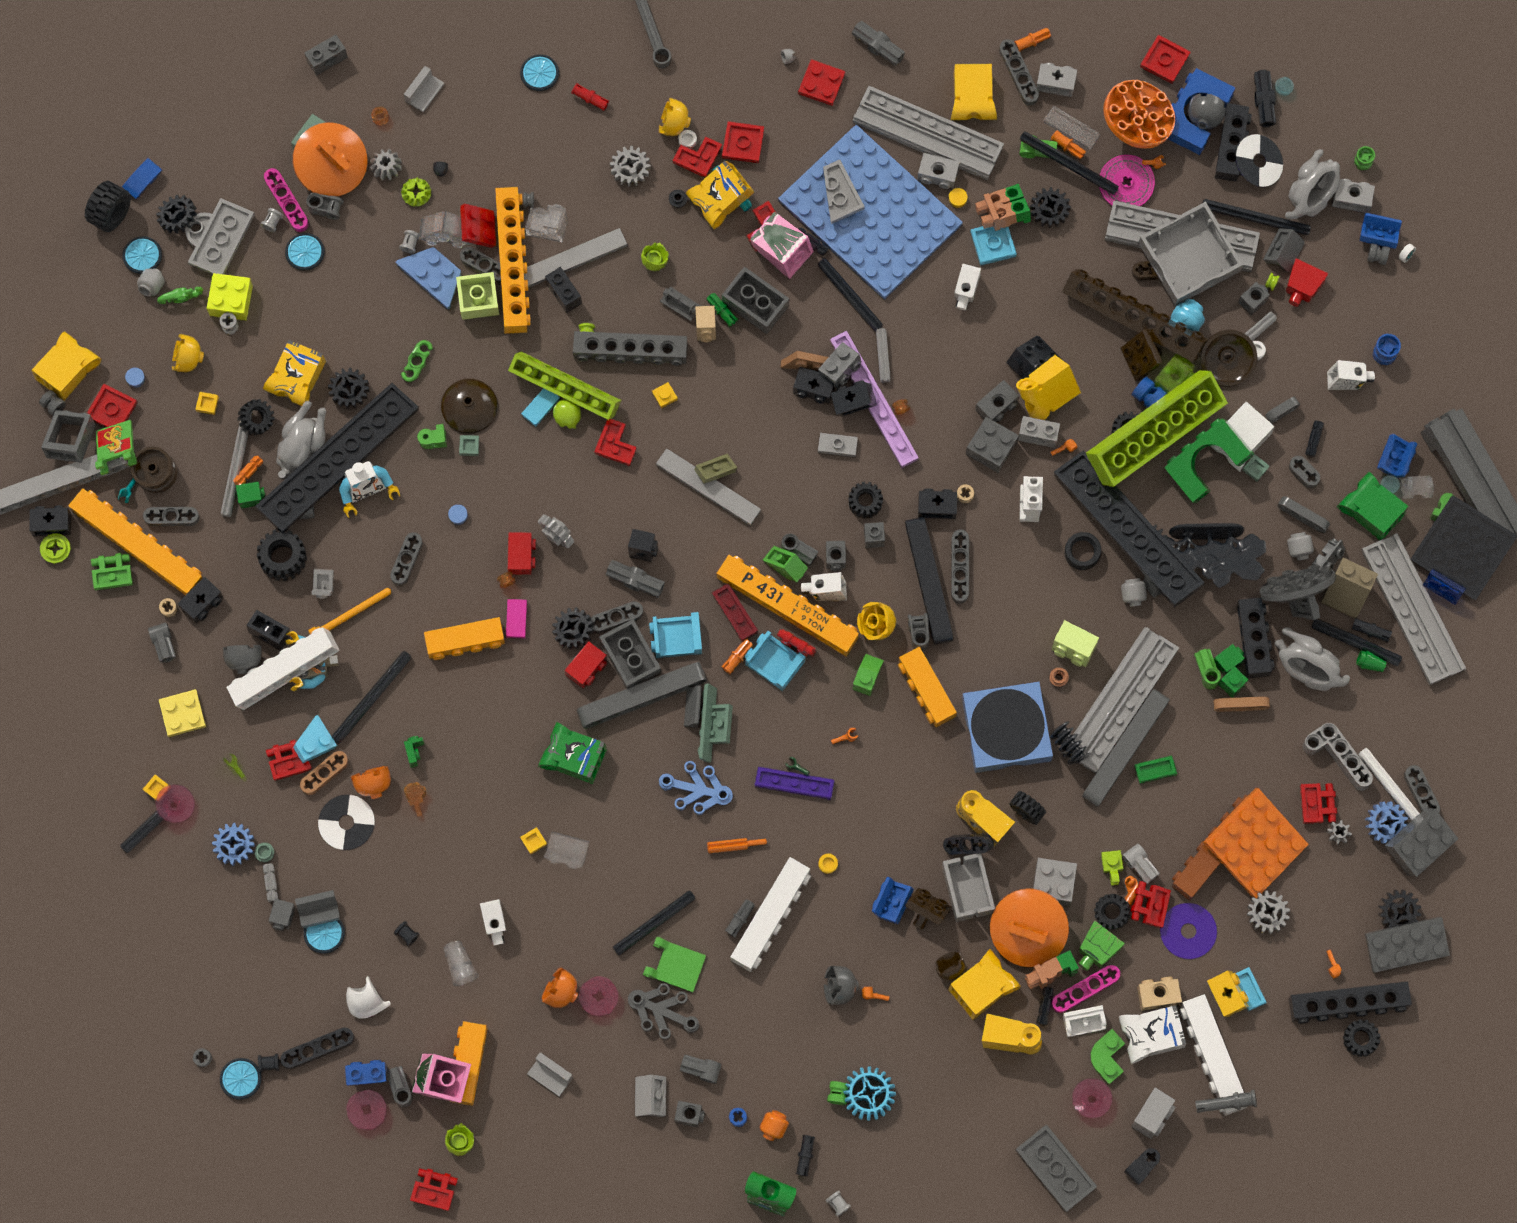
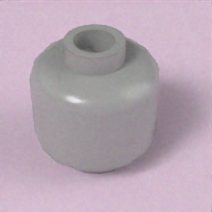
M145 269L137 280L139 292L147 297L157 295L165 283L164 277L158 269Z
M1305 532L1291 534V538L1287 540L1289 554L1291 557H1297V560L1308 559V555L1314 551L1312 538L1310 535H1306Z
M1140 578L1125 580V583L1121 585L1122 599L1125 603H1130V606H1139L1141 601L1147 599L1146 584L1140 581Z

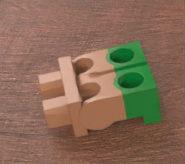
M1019 184L995 191L990 195L989 193L984 194V200L975 203L978 215L988 212V215L981 217L984 229L994 227L995 231L1001 230L1000 228L1008 227L1017 222L1023 221L1024 224L1031 222L1030 209Z
M1069 950L1043 963L1042 966L1040 964L1035 965L1033 972L1026 975L1025 981L1030 990L1037 986H1040L1042 990L1044 987H1047V984L1053 983L1061 975L1066 973L1070 977L1076 975L1079 967Z

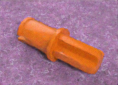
M1044 28L1033 34L1028 33V36L1014 42L1019 52L1031 46L1035 47L1037 43L1050 38L1051 34L1049 29Z
M1058 130L1050 139L1057 142L1064 152L1068 151L1077 159H1082L1086 153L1084 149L1073 142V139L1067 138Z
M745 639L735 651L731 652L732 655L721 668L731 675L737 665L744 661L743 658L753 647V644Z

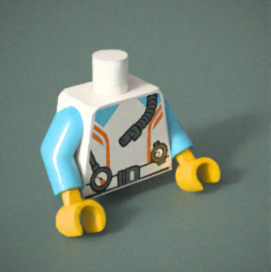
M368 461L363 464L360 462L355 463L353 468L345 471V479H343L339 491L343 504L346 505L344 513L348 518L350 510H353L355 516L357 515V510L351 502L354 503L385 490L386 487H388V494L391 500H394L393 492H397L400 497L398 487L393 486L394 482L385 468L377 465L373 466Z

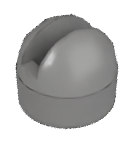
M792 49L781 50V58L784 64L792 63L795 60L796 56L792 55L795 52Z

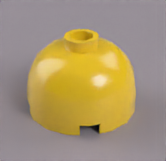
M669 98V101L666 102L661 116L662 123L664 124L663 127L659 125V133L666 136H677L683 132L684 128L689 127L691 118L688 117V109L682 102L673 98Z
M179 334L178 337L181 340L176 341L172 361H176V367L172 366V370L189 372L194 370L198 363H202L204 352H201L200 344L195 338Z
M881 602L865 604L862 607L864 609L857 617L859 632L867 637L868 640H883L889 637L896 626V617L893 610Z

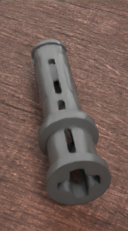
M1255 1089L1246 1093L1235 1092L1232 1096L1195 1100L1197 1113L1234 1107L1237 1110H1241V1107H1257Z

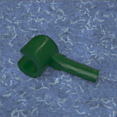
M789 757V760L795 763L793 766L785 763L788 770L796 769L807 776L810 774L808 770L797 764L794 757Z

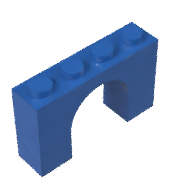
M1196 68L1193 74L1189 73L1185 81L1187 85L1185 89H1180L1177 95V103H1172L1175 112V126L1168 140L1201 155L1209 140L1210 133L1190 123L1185 117L1184 108L1190 103L1192 97L1197 94H1201V96H1207V94L1217 96L1225 103L1224 107L1226 108L1227 103L1230 102L1234 95L1235 87Z

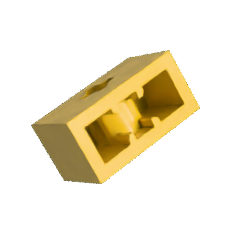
M1226 971L1207 980L1224 1017H1229L1249 1007L1247 1004L1249 1001L1248 996L1244 990L1241 991L1238 985L1240 980L1236 973ZM1228 989L1233 990L1231 996H1226Z

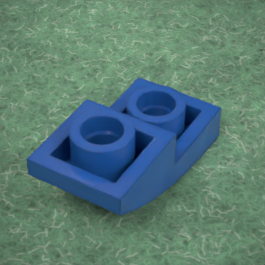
M147 158L122 187L129 191L135 199H138L148 185L154 182L162 172V169L150 158Z

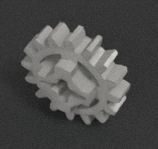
M630 146V150L623 147V152L617 150V156H612L613 162H610V168H613L611 169V174L615 175V180L621 179V185L627 182L628 187L631 186L632 182L636 186L639 180L644 182L643 176L648 177L649 172L647 170H651L650 159L645 158L646 152L640 153L639 147L635 151L633 146Z
M544 514L538 520V524L543 528L541 532L557 546L561 544L569 549L574 543V539L569 535L571 531L563 522L555 517L551 519Z
M1265 891L1264 896L1259 892L1257 894L1258 899L1253 897L1251 899L1253 904H1249L1247 907L1251 910L1247 913V916L1252 917L1249 923L1256 924L1255 930L1260 927L1261 933L1268 930L1269 934H1272L1273 929L1279 932L1280 926H1286L1283 920L1288 921L1290 918L1286 915L1290 912V909L1285 908L1288 902L1281 901L1282 895L1278 898L1275 897V891L1272 895ZM1259 904L1260 912L1256 914V907ZM1266 909H1267L1268 911L1272 910L1271 916H1270V914H1265V913H1264V912L1266 911ZM1279 911H1281V918L1278 921V917L1276 915Z

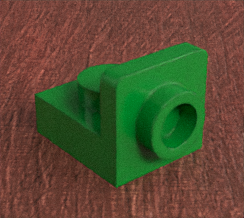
M413 736L404 741L410 768L417 767V760H420L418 748H414L425 745L423 737Z

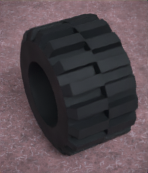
M111 181L102 182L92 192L87 201L84 212L86 221L105 232L113 231L121 224L129 210L131 194Z
M273 530V534H265L266 539L261 538V546H257V558L263 572L267 573L271 579L274 577L277 581H280V578L283 581H288V577L294 579V574L297 573L299 575L301 568L304 569L306 566L307 556L302 540L299 539L297 534L293 535L290 530L287 533ZM280 547H287L293 551L291 558L284 563H275L271 560L272 553Z

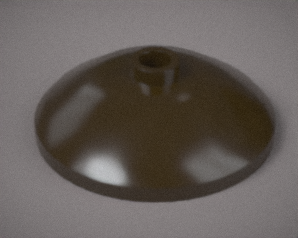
M1222 330L1213 334L1204 344L1200 357L1203 371L1212 372L1219 385H1237L1247 380L1254 372L1257 365V350L1252 340L1246 334L1237 330ZM1229 352L1231 354L1229 358H1224L1225 353Z
M462 379L453 383L445 391L441 400V412L444 420L452 429L461 433L470 434L484 430L493 422L497 414L498 404L494 391L486 383L477 379ZM469 399L472 402L470 404H466L465 401Z

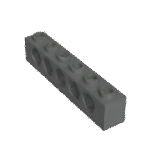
M574 331L573 357L578 361L592 359L597 362H606L607 360H614L617 363L633 361L636 364L652 362L655 365L671 363L672 365L680 366L686 364L688 342L687 336ZM590 345H596L597 349L589 350L588 347ZM615 346L616 349L614 351H608L607 347ZM629 346L635 348L632 352H627L625 349ZM647 347L654 349L651 353H647L644 350ZM666 348H670L673 350L669 354L663 352V350Z

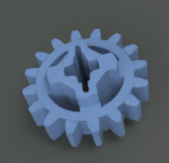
M1384 801L1380 802L1379 805H1373L1374 810H1368L1371 816L1365 818L1366 821H1369V824L1365 827L1371 829L1368 834L1375 835V841L1381 839L1382 844L1387 841L1389 842L1407 825L1404 824V821L1408 817L1402 816L1405 810L1399 811V804L1393 806V802L1390 801L1386 804ZM1384 821H1392L1387 825H1381V823H1383Z
M233 823L232 827L225 824V830L219 828L220 834H214V838L217 841L212 842V845L217 847L213 849L214 854L219 853L217 855L218 860L224 858L223 863L227 864L230 861L232 866L235 865V861H238L241 865L243 858L248 861L247 854L254 853L250 847H255V843L250 842L254 839L253 835H249L250 830L248 828L244 830L242 824L237 828L236 823ZM238 833L242 834L246 840L240 839ZM233 841H236L237 844L232 848L229 844H233ZM221 848L227 849L229 856L224 854Z

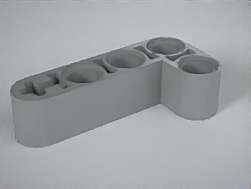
M1326 723L1305 738L1303 750L1307 754L1314 755L1323 748H1326L1357 790L1364 791L1370 786L1373 780L1371 772L1334 724ZM1330 730L1333 736L1326 737L1323 731ZM1310 740L1315 741L1316 744H1317V747H1316V748L1310 747V746L1308 745V741H1310ZM1335 746H1342L1344 748V752H1337ZM1347 761H1353L1356 768H1349ZM1365 778L1366 782H1360L1359 779Z

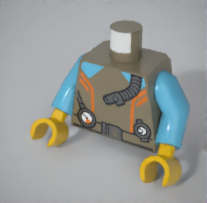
M291 631L286 635H290L292 640H286V644L296 643L297 640L306 637ZM332 655L300 676L293 677L289 683L294 682L296 685L291 690L296 691L299 687L301 689L317 687L329 676L328 667L339 666L338 655Z

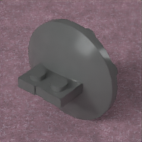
M1318 564L1295 572L1293 570H1286L1282 572V576L1268 578L1267 583L1260 589V595L1266 601L1289 602L1293 617L1316 620L1320 618L1315 595L1332 585L1336 581V575L1330 566L1320 568Z

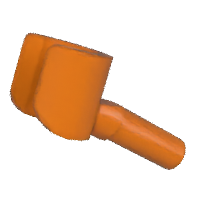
M1162 155L1153 160L1142 161L1143 165H1153L1155 169L1166 165L1161 160L1164 158Z
M1069 439L1064 445L1050 453L1053 456L1065 449L1071 453L1077 449V444L1074 440Z
M850 728L845 735L832 739V744L845 740L855 741L858 735L852 737L850 733L854 732L856 728Z
M1328 950L1326 952L1333 966L1328 969V972L1335 979L1341 974V967L1336 963L1332 951Z
M864 987L862 989V997L864 999L874 998L889 1001V996L873 993V987Z

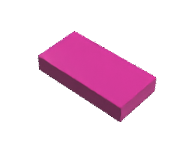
M508 599L506 638L526 637L527 600Z

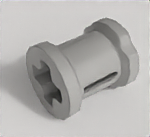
M269 208L265 220L260 225L267 231L274 233L279 220L284 216L281 212Z
M405 230V237L399 249L405 253L414 254L416 252L417 240L421 236L415 231Z
M224 313L220 317V325L226 334L232 335L238 331L239 325L234 314Z
M839 1190L825 1200L835 1210L837 1217L851 1208V1205L847 1204L842 1198Z

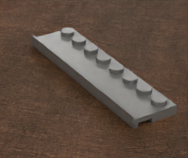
M868 86L860 106L853 117V123L922 153L959 161V169L985 180H988L1004 147V143L871 86Z
M1113 201L1105 240L1141 248L1138 243L1141 235L1162 224L1174 221L1181 215ZM1219 224L1222 234L1230 242L1243 264L1241 270L1251 272L1260 233Z
M1396 533L1387 539H1382L1362 548L1361 551L1371 571L1378 573L1376 581L1429 685L1465 671L1466 667L1398 534Z
M1144 627L1074 732V734H1078L1075 741H1083L1080 744V748L1087 747L1084 754L1091 753L1079 764L1095 774L1098 772L1179 650L1178 646L1150 631L1148 627Z

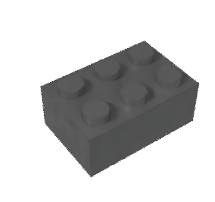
M746 267L740 271L722 294V302L725 305L727 304L730 309L765 334L769 333L788 309L790 298Z
M634 619L599 637L603 649L626 689L649 681L661 674V667Z
M1425 808L1384 846L1408 876L1417 877L1454 844L1458 837L1436 809Z

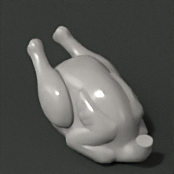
M1322 149L1316 150L1311 159L1300 167L1298 180L1290 188L1288 197L1296 208L1292 212H1286L1285 217L1289 220L1297 219L1304 215L1314 217L1327 207V202L1338 189L1340 165L1331 159L1318 163L1320 157L1324 154Z
M306 401L300 410L284 425L282 429V438L284 440L278 445L276 463L282 469L278 473L280 479L285 480L325 443V408L318 409L317 418H306L304 416L312 406L310 401Z
M1290 627L1282 629L1284 635L1289 636L1295 641L1288 648L1282 639L1275 642V646L1280 650L1279 657L1282 665L1291 677L1305 683L1309 688L1320 691H1328L1334 687H1344L1349 683L1350 677L1348 675L1339 676V660L1330 651L1322 648L1316 639L1299 634Z

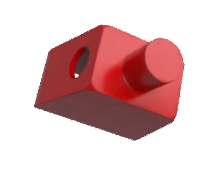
M1296 258L1286 287V292L1291 294L1288 302L1295 307H1298L1302 300L1310 302L1325 283L1328 273Z

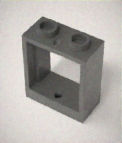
M55 410L41 447L46 458L82 463L96 426L92 416L87 413ZM62 424L82 426L75 445L55 443Z

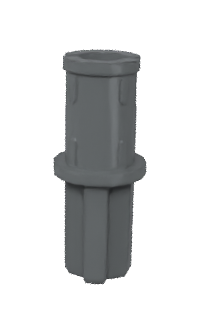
M746 899L738 912L733 914L734 918L725 931L731 936L736 937L743 924L747 923L746 919L755 907V904Z

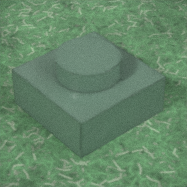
M460 435L459 455L479 456V436Z
M1254 455L1242 471L1258 482L1270 466Z

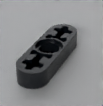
M988 834L952 835L944 840L943 847L951 855L981 854L992 850L994 841ZM966 839L970 841L971 849L966 846Z

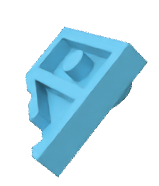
M316 715L293 748L302 763H305L335 749L337 745L320 717Z

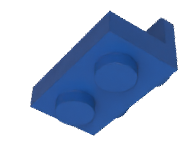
M1365 213L1359 241L1396 249L1402 221Z
M1395 434L1389 435L1377 469L1394 479L1405 477L1409 472L1410 462L1416 454L1417 443L1407 442Z
M887 877L881 885L877 899L873 903L872 912L880 919L899 924L906 909L905 905L914 889Z
M373 1060L368 1064L352 1062L350 1065L345 1066L346 1084L351 1086L386 1082L387 1065L382 1060Z

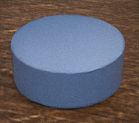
M131 368L127 371L125 379L129 386L137 388L145 382V375L141 369Z
M454 505L449 509L448 516L453 524L460 525L467 520L468 513L464 506Z

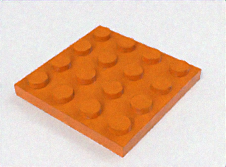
M1255 788L1203 841L1244 889L1256 899L1258 898L1257 894L1259 892L1262 893L1309 845L1259 788Z

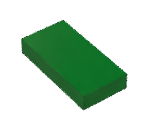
M1172 756L1134 765L1139 784L1177 775Z

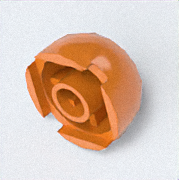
M381 766L366 770L362 775L360 773L352 775L351 780L355 790L360 795L376 799L382 797V792L386 791L390 786L391 776L388 766Z
M559 968L553 974L555 978L552 982H548L542 995V1002L553 1008H562L570 1002L574 1003L578 996V992H576L577 981L574 976L567 970Z

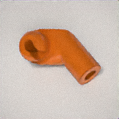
M1128 876L1125 878V885L1128 891L1125 900L1131 906L1136 898L1134 893L1135 889L1138 888V881L1133 876Z

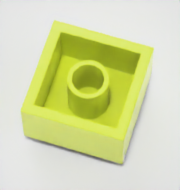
M213 273L207 303L209 316L221 317L224 313H232L237 320L247 321L253 288L251 279Z

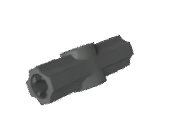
M863 21L858 22L854 27L852 35L866 44L870 52L877 56L881 55L895 66L902 61L905 52L893 44L885 33L875 31Z
M612 560L607 568L606 576L624 583L629 589L634 591L641 590L659 598L663 591L664 581L647 575L644 570L638 567H629Z

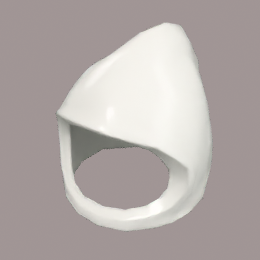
M369 976L366 977V985L363 988L347 987V1006L349 1012L357 1018L371 1017L391 1005L390 1001L384 1002L381 999Z

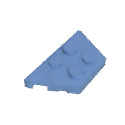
M432 247L395 262L401 270L446 309L449 310L451 308L453 295H455L457 289L456 277L461 276V270L437 249Z

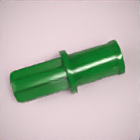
M715 293L707 297L706 300L711 306H714L717 312L716 315H720L728 327H731L732 324L734 325L738 321V318L728 309V305H725Z

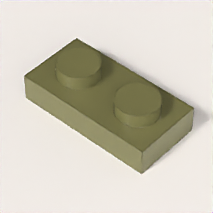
M727 453L696 465L694 470L702 482L706 484L735 473L737 466Z

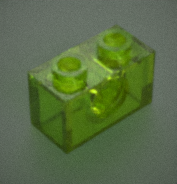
M1175 354L1154 379L1155 387H1161L1165 392L1169 393L1195 374L1193 372L1195 365L1186 358ZM1177 374L1180 379L1174 380L1170 375Z

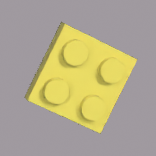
M196 689L159 699L168 737L206 727Z

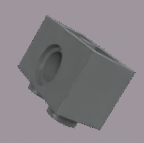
M337 35L305 52L306 61L316 76L348 58L346 49Z
M1003 380L976 404L975 410L984 419L988 417L999 423L1005 417L1004 414L1008 410L1012 411L1018 406L1019 395ZM1000 401L1003 403V406L996 407L994 402Z

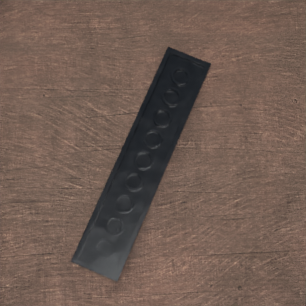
M391 383L255 506L256 510L281 533H284L345 478L346 470L353 468L355 463H361L412 417L419 410V407L397 386Z
M1084 450L1054 471V476L1174 608L1205 586V582L1116 485L1114 487L1102 485Z

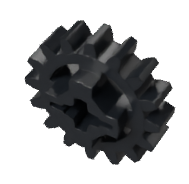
M1052 187L1049 188V191L1042 188V194L1036 192V198L1032 197L1031 202L1033 204H1030V210L1033 211L1031 216H1036L1035 222L1041 221L1042 227L1045 223L1048 224L1049 228H1051L1052 224L1058 227L1059 221L1065 223V218L1069 217L1068 211H1070L1071 206L1068 204L1070 199H1064L1066 193L1059 194L1060 189L1054 192ZM1043 199V204L1038 207L1039 202ZM1061 208H1063L1061 214L1058 215V211H1060Z
M176 195L175 199H172L170 196L168 202L163 201L164 206L158 207L161 212L156 213L158 217L157 222L164 231L167 230L168 233L174 231L175 234H178L180 229L182 232H185V227L190 228L189 223L195 222L193 216H197L195 211L197 208L190 198L187 199L185 195L180 198L179 195Z
M349 367L348 372H345L344 368H342L341 374L335 372L336 378H330L332 384L328 385L329 390H331L329 395L333 397L334 403L338 402L339 407L345 404L346 409H349L350 405L356 408V403L362 405V398H368L366 393L370 392L369 387H367L369 382L364 380L366 378L364 373L359 375L358 369L352 372V368ZM346 383H348L351 387V394L347 390Z
M575 607L574 612H572L568 608L567 613L561 611L562 616L555 617L558 622L552 624L556 629L552 633L556 636L555 640L560 642L562 647L567 645L568 649L571 650L574 645L576 649H579V644L586 645V639L591 641L589 634H594L593 629H591L594 623L590 621L592 618L589 614L586 615L584 610L580 612Z
M1395 889L1393 891L1394 895L1386 893L1388 898H1381L1384 904L1378 905V908L1382 909L1378 916L1384 917L1381 922L1383 924L1388 923L1386 928L1418 922L1416 916L1422 915L1417 912L1418 909L1422 908L1420 905H1416L1418 898L1412 899L1413 893L1411 892L1406 895V890L1402 889L1399 894L1398 890ZM1397 898H1402L1399 902H1392ZM1410 905H1411V907H1412V914L1410 913V910H1409V906H1410ZM1398 907L1403 911L1402 914L1397 911ZM1407 919L1406 922L1397 924L1400 920Z

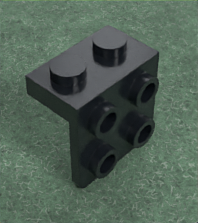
M1035 336L1017 347L1006 363L1024 379L1030 378L1029 375L1054 355L1060 359L1061 357L1040 336Z

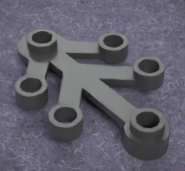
M660 984L657 989L646 993L642 990L632 991L628 996V1003L631 1008L637 1009L641 1019V1028L645 1032H649L653 1028V1023L648 1019L645 1008L653 1011L659 1028V1036L663 1040H667L671 1036V1031L666 1027L663 1016L684 1025V1029L688 1033H694L698 1030L699 1021L693 1016L686 1018L667 1009L677 1004H685L688 1000L685 992H679L675 997L654 1003L649 1000L660 995L667 996L669 994L670 988L667 984ZM661 987H666L668 991L662 993L660 989ZM684 995L685 1000L679 1001L678 997ZM636 996L641 997V1001L639 1003H636L634 1001V998ZM689 1021H694L695 1025L693 1027H689L687 1023ZM649 1022L651 1024L650 1028H644V1023ZM663 1030H667L669 1034L668 1036L663 1037L661 1035V1032Z

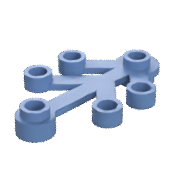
M693 761L686 762L684 769L690 774L695 784L676 780L670 774H663L659 778V786L663 790H671L674 787L693 792L685 798H677L675 800V808L680 811L704 795L712 798L704 803L698 802L694 805L693 809L696 815L704 814L705 810L716 804L727 805L733 798L731 789L720 784L712 766H706L703 769V775L709 778L714 789L706 787ZM691 764L694 766V769L688 770L687 766ZM707 769H711L713 773L711 775H707L705 771ZM665 778L670 779V783L664 784L663 780ZM721 792H725L727 796L725 798H721L719 794ZM679 801L684 802V806L678 807L677 803ZM702 806L703 810L701 812L696 811V807Z

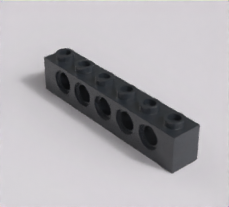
M1408 981L1295 994L1288 998L1292 1022L1297 1021L1298 1024L1309 1023L1310 1019H1317L1318 1022L1327 1021L1329 1017L1346 1019L1349 1018L1348 1015L1356 1014V1017L1368 1016L1370 1012L1382 1015L1388 1013L1387 1010H1395L1396 1013L1405 1012L1412 1005ZM1385 995H1391L1394 998V1003L1386 1002ZM1365 997L1373 998L1374 1005H1368L1365 1002ZM1346 999L1353 1000L1355 1007L1349 1008L1346 1005ZM1326 1002H1333L1336 1006L1335 1010H1329L1326 1007ZM1307 1004L1315 1005L1316 1012H1309L1306 1007Z

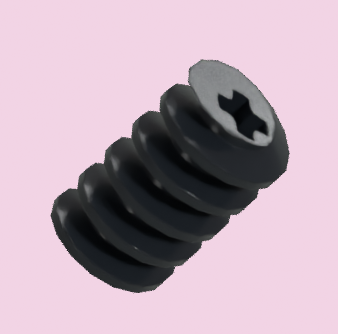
M1069 721L1057 727L1050 738L1053 740L1057 739L1055 745L1060 746L1059 751L1065 752L1063 757L1065 759L1070 758L1068 764L1073 765L1083 761L1091 753L1084 754L1087 747L1080 748V744L1083 741H1075L1078 734L1071 735L1074 728H1067L1066 726L1069 724Z

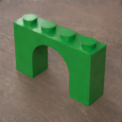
M1216 419L1211 423V428L1207 432L1202 431L1196 436L1197 440L1194 443L1185 445L1181 449L1182 453L1177 457L1176 455L1171 457L1167 461L1168 465L1164 467L1193 503H1198L1211 492L1198 476L1195 469L1196 457L1202 449L1212 445L1219 446L1227 453L1236 466L1243 465L1255 455L1226 419Z

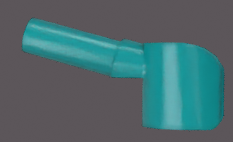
M134 478L126 488L120 490L118 500L124 496L126 497L125 503L129 502L132 487L136 483Z

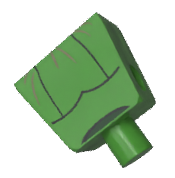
M1094 921L1079 949V952L1084 957L1078 964L1086 971L1090 969L1093 963L1101 968L1123 948L1125 943Z

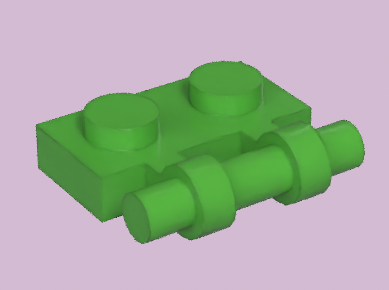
M116 553L115 556L105 557L102 555L91 559L92 567L99 566V569L92 570L95 591L133 585L131 566H123V562L130 561V554L122 555V553ZM116 563V567L106 568L107 564Z

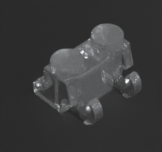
M1427 475L1400 478L1403 499L1414 498L1416 494H1421L1422 498L1433 497V477Z

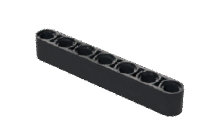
M919 517L905 520L908 540L925 610L928 615L933 643L937 645L953 641V633L925 518Z

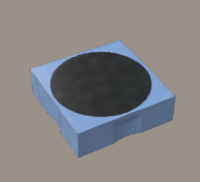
M1039 682L963 693L962 703L966 725L970 732V748L975 773L999 770L1012 765L1025 766L1052 761L1053 754Z

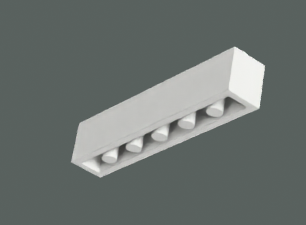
M323 627L317 628L308 637L297 640L292 647L285 648L280 651L279 655L265 660L263 665L249 670L247 675L233 680L232 684L227 686V689L235 706L245 710L287 684L293 677L300 676L340 650L329 630Z
M791 857L788 859L730 957L732 962L750 972L753 968H758L762 961L760 958L763 951L767 952L772 944L770 941L773 934L777 935L782 927L780 922L783 918L787 919L792 910L789 908L793 901L797 902L802 893L799 891L802 885L806 886L811 878V875H809L810 868Z
M1205 994L1182 1002L1179 1009L1183 1020H1187L1189 1025L1187 1027L1190 1038L1195 1040L1196 1045H1194L1197 1056L1202 1058V1070L1210 1078L1209 1087L1212 1094L1216 1093L1217 1098L1232 1096L1235 1092L1244 1093ZM1235 1107L1219 1110V1112H1223L1224 1116L1240 1111L1235 1109Z

